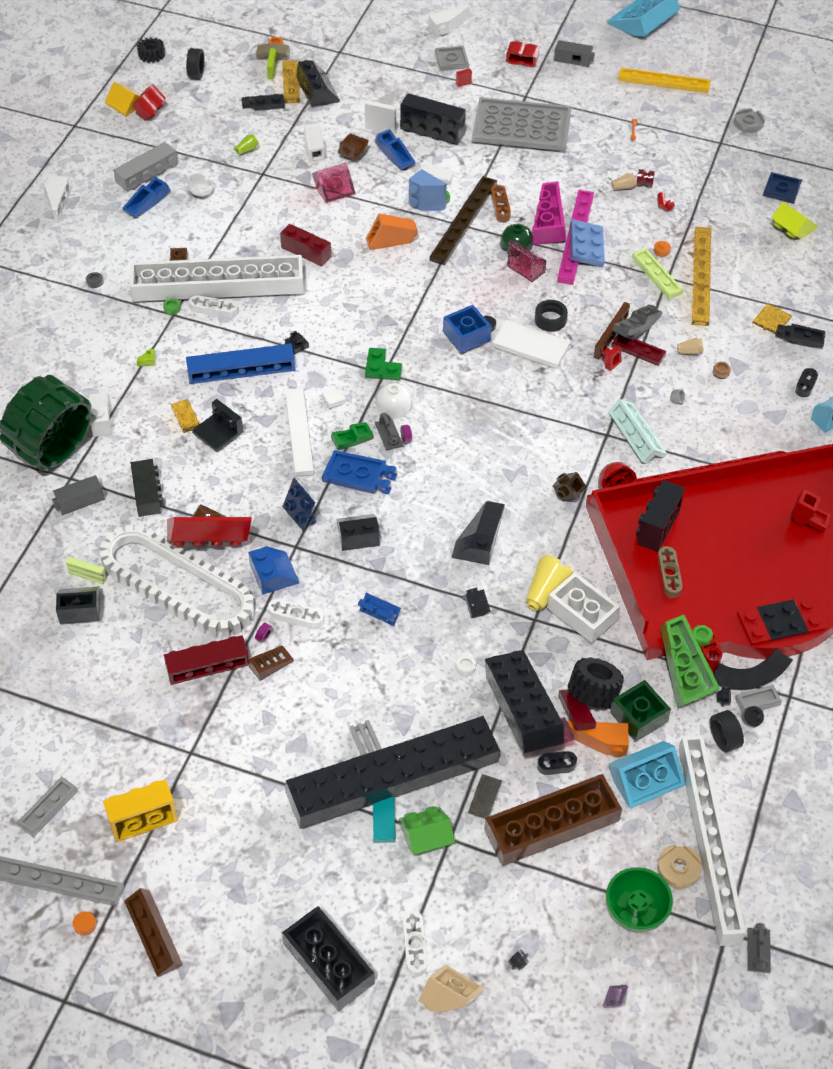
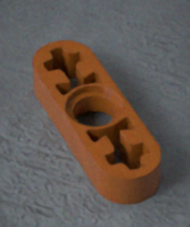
M494 185L491 188V199L497 221L505 223L510 220L511 215L506 188L502 185ZM498 202H503V203H505V204L499 205V204H497V203H498Z

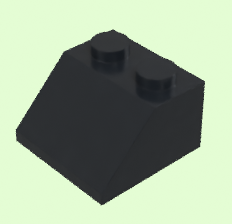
M375 514L336 519L342 551L380 546V531Z

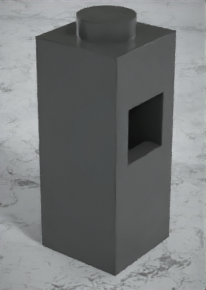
M558 40L554 53L555 62L589 67L590 63L594 62L595 53L593 52V46Z
M94 475L53 490L54 498L52 502L54 508L59 509L61 514L65 515L103 501L105 498L102 486L97 476Z

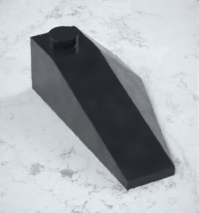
M491 501L484 503L456 540L452 558L490 565L505 504Z

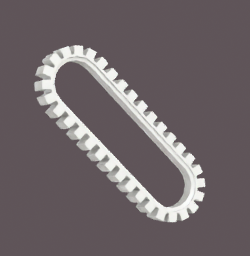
M125 525L124 532L121 527L114 529L115 536L108 533L105 537L106 542L102 541L100 556L108 576L112 575V579L116 582L121 580L123 586L126 588L130 586L131 591L136 594L140 591L141 597L145 599L149 597L151 603L155 605L159 603L160 608L166 611L169 608L170 614L173 616L178 614L179 619L183 622L188 620L189 625L193 628L198 625V630L203 634L209 630L211 637L217 638L219 632H221L222 638H229V631H232L236 636L242 633L241 627L247 629L250 625V620H253L254 602L250 589L246 585L242 587V582L236 578L232 582L231 575L228 573L223 575L222 570L217 567L213 570L212 564L207 561L203 565L202 558L198 556L194 558L193 553L188 550L184 553L183 547H175L173 542H165L164 536L160 534L156 536L155 531L150 528L145 532L144 526L137 525L136 529L133 530V525ZM124 544H142L234 597L240 602L241 608L231 618L225 620L212 618L118 563L114 559V554Z

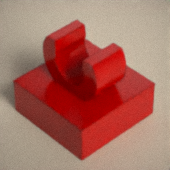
M615 346L612 349L606 347L601 351L602 354H605L602 357V361L605 362V369L611 371L622 362L620 347Z

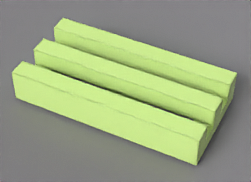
M68 557L66 560L69 574L104 585L106 575L103 567L72 557Z

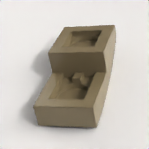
M279 43L257 46L256 57L258 59L269 57L270 48H276L277 60L288 57L290 48L289 45Z

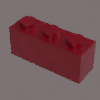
M290 223L280 232L281 248L293 254L302 255V258L321 267L332 257L331 242Z

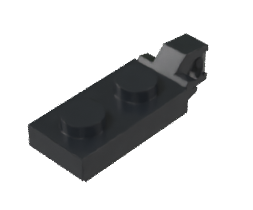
M283 94L246 96L241 98L242 109L252 108L254 111L285 108Z
M793 323L786 326L778 324L775 336L788 341L823 348L826 332Z

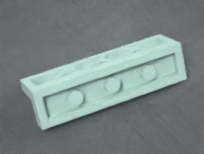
M619 399L608 412L642 463L647 464L655 455L664 458L667 455L666 451L634 404Z

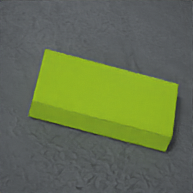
M270 48L267 62V79L270 80L274 79L276 69V48Z

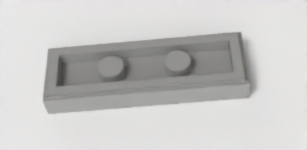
M61 776L17 822L18 827L34 838L78 792L77 787Z

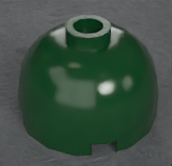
M522 224L507 226L501 235V249L506 250L507 254L511 256L526 255V252L531 251L533 248L531 230Z

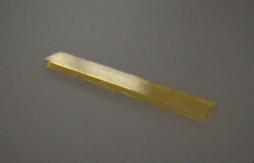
M695 226L691 325L709 326L711 228Z

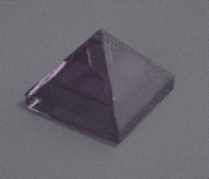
M610 986L603 1007L613 1008L626 1005L628 986Z

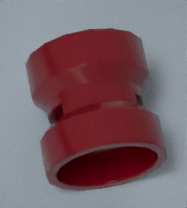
M639 169L636 185L646 183L647 187H652L655 171L650 170L647 173L644 169Z

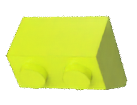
M785 202L781 203L771 217L776 221L774 225L781 230L783 227L788 230L786 233L793 238L797 236L802 239L818 228V225Z

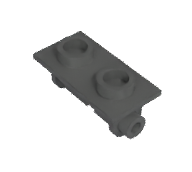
M381 413L379 421L375 422L385 449L403 446L393 419L388 414Z
M757 923L754 928H747L748 971L771 973L770 930H767L763 923Z

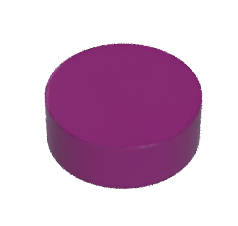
M408 424L401 425L402 442L410 443L412 441L411 428Z
M264 622L256 632L255 639L260 643L265 642L271 634L272 626Z

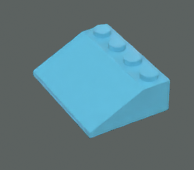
M634 0L608 19L607 23L630 35L646 37L649 35V32L657 29L669 17L674 16L680 10L678 0Z

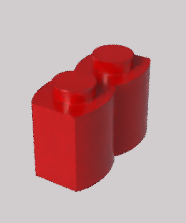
M511 41L506 54V62L515 65L521 64L526 67H535L540 47L535 44Z
M151 84L132 104V107L144 120L147 118L152 119L157 114L156 110H159L165 104L163 101L166 97L154 84Z

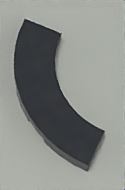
M774 649L763 662L754 667L737 669L719 663L713 675L720 686L732 689H751L763 686L779 677L789 667L793 659Z

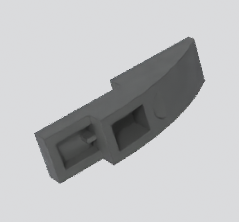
M654 305L644 306L632 311L630 318L615 323L612 331L635 340L650 329L663 312Z

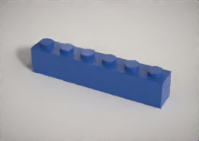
M292 343L186 357L189 384L295 371Z

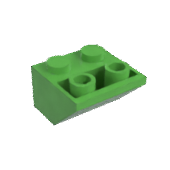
M427 807L423 812H409L404 817L399 818L408 848L413 855L455 843L450 818L440 807Z

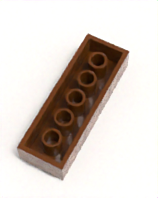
M603 774L486 817L484 831L501 865L505 866L619 822L622 808Z

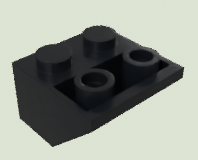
M100 586L60 589L56 594V613L59 623L100 621Z

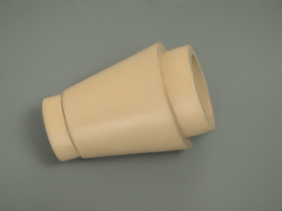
M626 173L611 181L613 190L630 189L636 186V179L633 173Z
M696 337L677 344L678 354L699 355V353L704 352L702 338L698 339Z

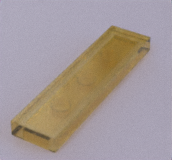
M282 60L285 103H300L299 82L296 78L297 60Z

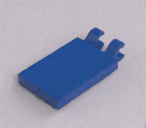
M334 450L321 478L322 482L372 493H375L376 489L384 494H389L392 489L389 487L390 480L395 481L398 474L395 473L397 467L387 466L385 460ZM382 475H384V476H385L386 478H388L389 480H387V479H381V478H382Z

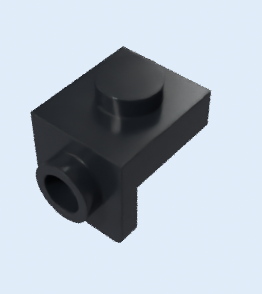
M476 587L466 590L467 594L463 595L462 599L466 601L471 618L491 612L484 589L478 591Z

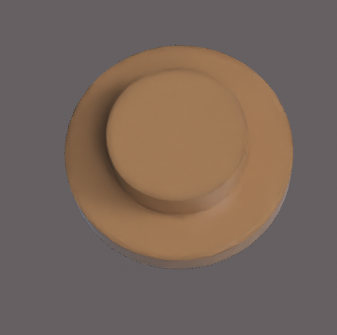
M720 361L714 365L713 374L715 376L725 378L730 375L731 369L728 363Z

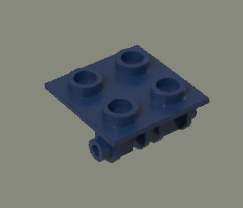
M293 478L282 507L301 530L304 531L306 525H314L316 523V517L312 514L316 502L299 482Z

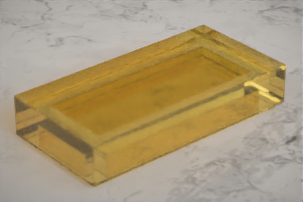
M188 399L171 404V409L183 433L192 431V429L200 424Z

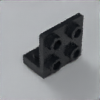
M215 399L211 402L213 415L192 429V433L214 451H219L243 433L241 416L220 400Z

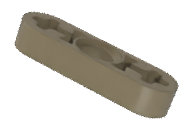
M665 546L659 550L657 557L663 592L669 598H677L681 595L683 587L677 555L673 548ZM665 555H667V556L669 557V562H667V563H666L667 559H666V556H665ZM671 569L675 574L668 575L665 573V570ZM671 582H673V587L676 590H672V587H670Z

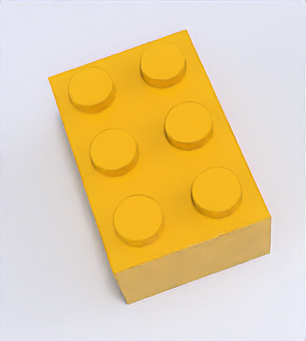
M166 779L154 781L150 785L141 788H133L127 793L113 795L103 801L116 843L178 821L174 800Z

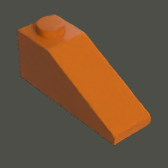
M565 721V736L605 755H612L614 757L627 756L629 747L628 723L596 722V728L575 730L571 721Z

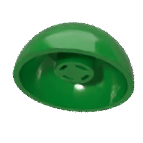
M632 867L618 872L610 880L606 890V904L610 915L621 927L633 932H648L661 926L669 917L673 907V895L668 883L659 874L650 869Z

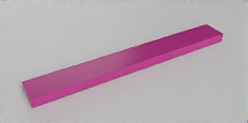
M578 190L571 220L588 223L594 192ZM569 227L557 283L574 285L579 262L571 260Z

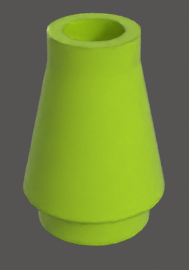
M251 134L247 135L234 149L238 155L256 149L259 143L257 138Z

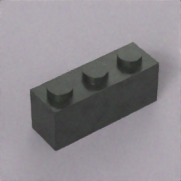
M153 459L130 462L138 517L161 514L160 506H163L164 503L162 494L158 495V491H162L160 480H156V477H159L158 466H154Z

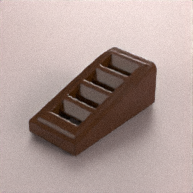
M282 645L250 658L248 664L251 671L261 681L292 663L294 659ZM280 653L284 655V659H281V657L279 656Z

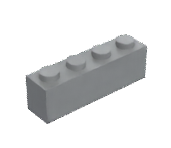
M163 142L113 170L115 182L128 192L178 164L177 151L166 142Z

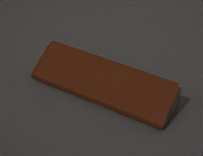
M139 888L125 899L124 902L156 976L160 977L178 969L183 963L151 892Z

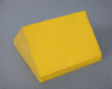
M114 81L105 99V104L127 117L136 111L132 104L140 94Z

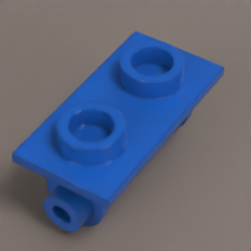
M367 592L364 599H360L358 602L359 611L395 626L401 610L400 607Z

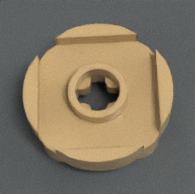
M671 845L661 852L657 871L668 885L676 890H682L694 885L699 880L702 862L698 853L692 848L685 845L684 847ZM675 863H677V864H679V865L683 863V864H684V867H683L684 870H678V869H676V868H675V867H676Z

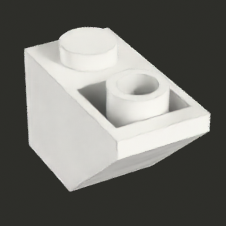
M320 123L304 125L305 151L309 163L325 160V148Z

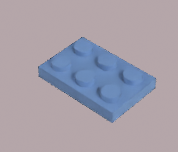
M571 220V260L603 267L605 263L603 226Z

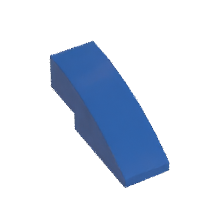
M391 129L376 135L375 143L397 167L404 169L416 163L401 139L396 138Z
M155 176L147 186L142 184L122 209L133 217L139 216L158 204L171 190L166 182Z

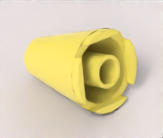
M543 555L539 559L526 597L527 606L534 611L543 610L548 605L549 594L574 573L568 565L563 567L559 564L561 560L549 555Z

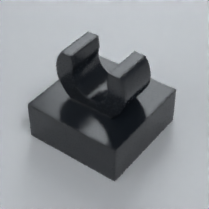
M296 330L290 333L289 338L284 340L285 344L292 343L294 355L309 348V342L299 332L297 333Z

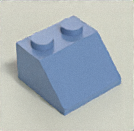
M421 169L409 178V204L420 211L445 210L447 184Z

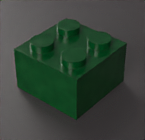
M646 680L612 699L610 713L619 723H628V734L635 742L666 724L671 712V708Z

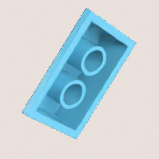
M665 741L609 763L614 784L629 808L686 785L676 748Z

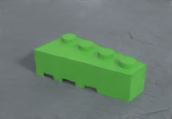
M684 614L665 622L660 629L677 709L715 693L720 688Z

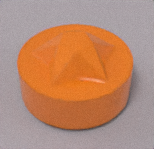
M658 241L655 243L654 253L656 255L664 257L670 254L671 245L668 242Z

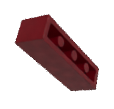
M243 635L232 636L228 639L211 641L208 644L191 646L187 649L163 654L170 685L249 666V655Z

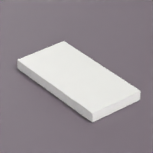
M509 320L505 321L492 342V347L556 369L570 346V341Z

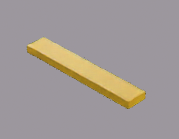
M623 67L620 68L618 81L708 94L711 82L710 79Z

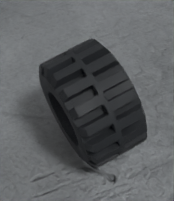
M592 657L581 658V660L576 661L569 679V693L582 704H587V706L595 708L611 707L612 699L619 696L624 683V676L616 666L607 661Z

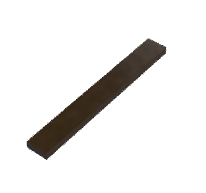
M486 176L481 177L431 253L429 261L445 266L491 195V188L497 185V180Z

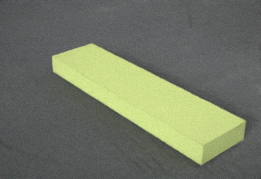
M646 248L632 253V259L668 300L683 294L682 287Z

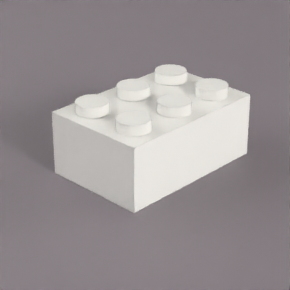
M574 572L549 594L547 609L589 642L593 643L618 620L620 606Z

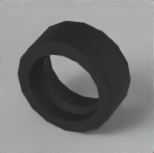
M189 48L186 58L187 75L191 78H201L205 65L204 51L199 48Z
M548 299L536 306L535 323L540 329L555 332L565 327L568 309L562 302ZM546 312H554L560 315L561 317L557 319H548L543 317L542 314Z
M725 710L711 716V733L717 746L722 751L729 752L743 746L744 735L737 717L731 711Z

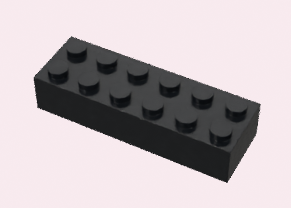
M524 650L485 658L486 679L523 753L564 744V724Z

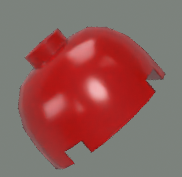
M611 462L599 473L598 484L600 489L633 483L637 477L636 473L627 464Z

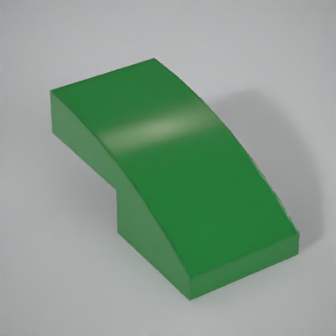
M367 422L350 424L349 430L336 431L331 434V439L337 450L353 447L373 438V433Z

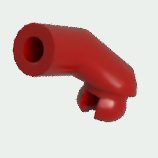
M663 192L657 194L658 206L666 211L673 210V207H675L674 201H666Z

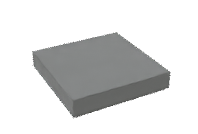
M463 45L435 48L434 53L439 71L469 68V61Z

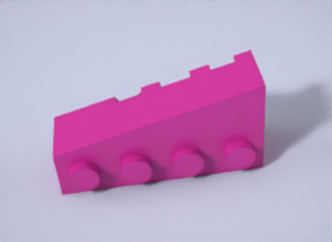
M559 181L542 183L537 213L534 218V226L532 227L533 245L566 241Z

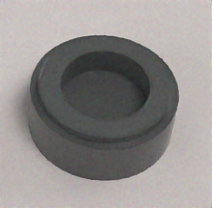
M98 272L89 273L86 276V283L90 288H99L104 283L103 276Z

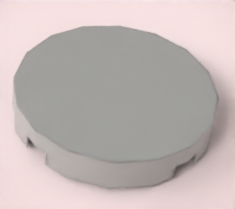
M746 108L736 112L733 122L739 130L753 133L760 131L764 127L765 117L760 111L755 112L753 109Z

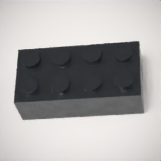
M407 93L400 103V129L455 145H458L465 135L466 109L410 93Z
M319 906L282 932L285 947L338 1012L375 984L374 971Z

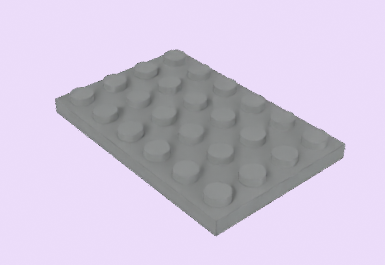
M479 97L472 142L566 151L571 106Z

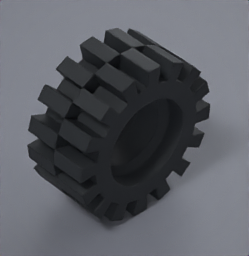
M146 37L145 40L141 39V42H138V57L144 63L146 61L147 63L160 62L165 57L164 42L157 37L154 39L150 37L148 39Z

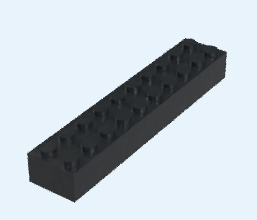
M481 716L285 780V792L301 829L373 805L382 800L498 763L500 749L485 717Z

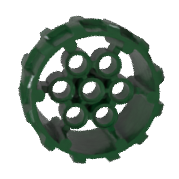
M54 375L34 377L17 391L5 407L4 414L0 420V441L10 451L34 468L48 471L50 468L59 467L77 451V448L85 439L93 419V414L91 413L92 405L87 398Z

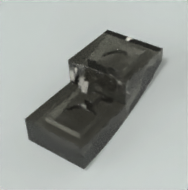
M482 774L468 814L482 819L491 816L502 780Z

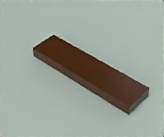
M624 302L596 343L594 358L601 359L603 356L601 351L606 347L608 348L617 333L612 331L613 325L628 318L629 303Z

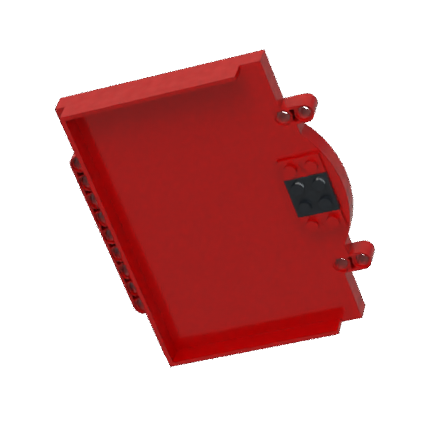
M833 444L792 452L776 451L635 479L633 483L592 490V494L587 495V512L646 660L666 656L660 627L665 622L683 614L692 632L699 625L707 626L712 630L711 643L706 646H700L712 672L715 671L721 662L722 653L725 652L745 658L766 659L776 649L790 657L811 650L826 641L833 634ZM663 480L685 488L680 513L662 547L668 546L676 551L683 585L681 595L677 598H669L663 592L657 560L658 552L638 545V536H636L640 525L638 524L639 518L642 513H646L648 501L650 499L653 500L654 490L656 486L660 487ZM803 489L821 497L818 508L832 515L824 532L808 524L801 527L792 517V510ZM665 555V556H666V559H667V561H666V563H667V562H669V557H668L667 555ZM671 569L665 570V573L668 575L675 574ZM671 582L670 587H672V590H676L673 587V582Z

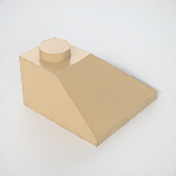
M445 964L428 978L418 1001L424 1004L426 1009L440 1013L467 1006L483 992L484 987Z

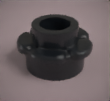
M724 686L721 690L717 691V702L721 703L722 707L724 705H731V689H725Z
M522 949L516 952L508 961L512 966L511 969L517 968L519 971L522 970L529 963L527 960L529 954H525Z

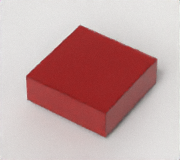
M470 68L456 72L457 87L472 84V70Z

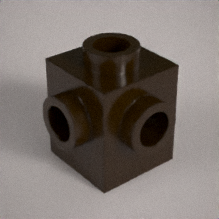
M577 472L562 473L552 485L557 496L562 501L576 499L587 487Z

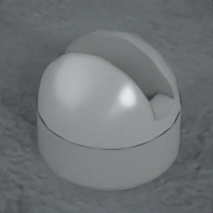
M673 390L670 395L671 401L683 403L685 401L684 390Z

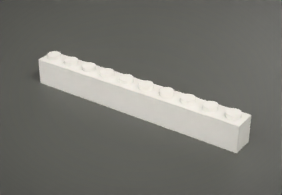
M703 735L683 736L679 746V753L719 946L742 944L746 932Z

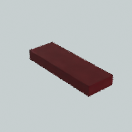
M617 334L611 344L612 348L618 346L622 352L656 366L661 364L667 352L638 339L631 340L620 334Z
M569 689L559 690L558 697L575 730L596 728V721L587 704H582L579 700L575 699L569 693Z

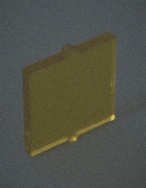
M767 303L752 323L763 328V330L775 334L778 324L785 326L792 318V315L782 311L781 308H776Z

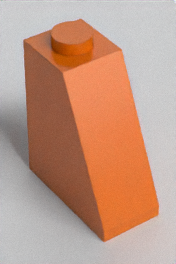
M378 213L366 237V241L370 250L409 244L416 237L418 228L413 219Z

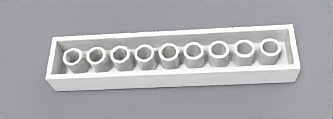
M302 255L134 262L130 266L132 302L168 300L171 298L177 300L190 299L196 295L220 298L304 294Z

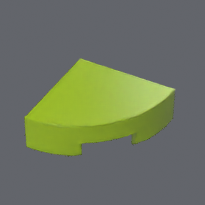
M155 349L146 350V353L137 358V367L155 366Z

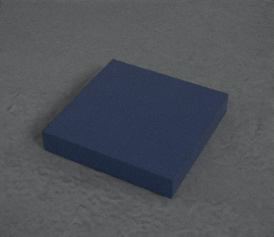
M771 172L763 196L794 204L802 184V179Z

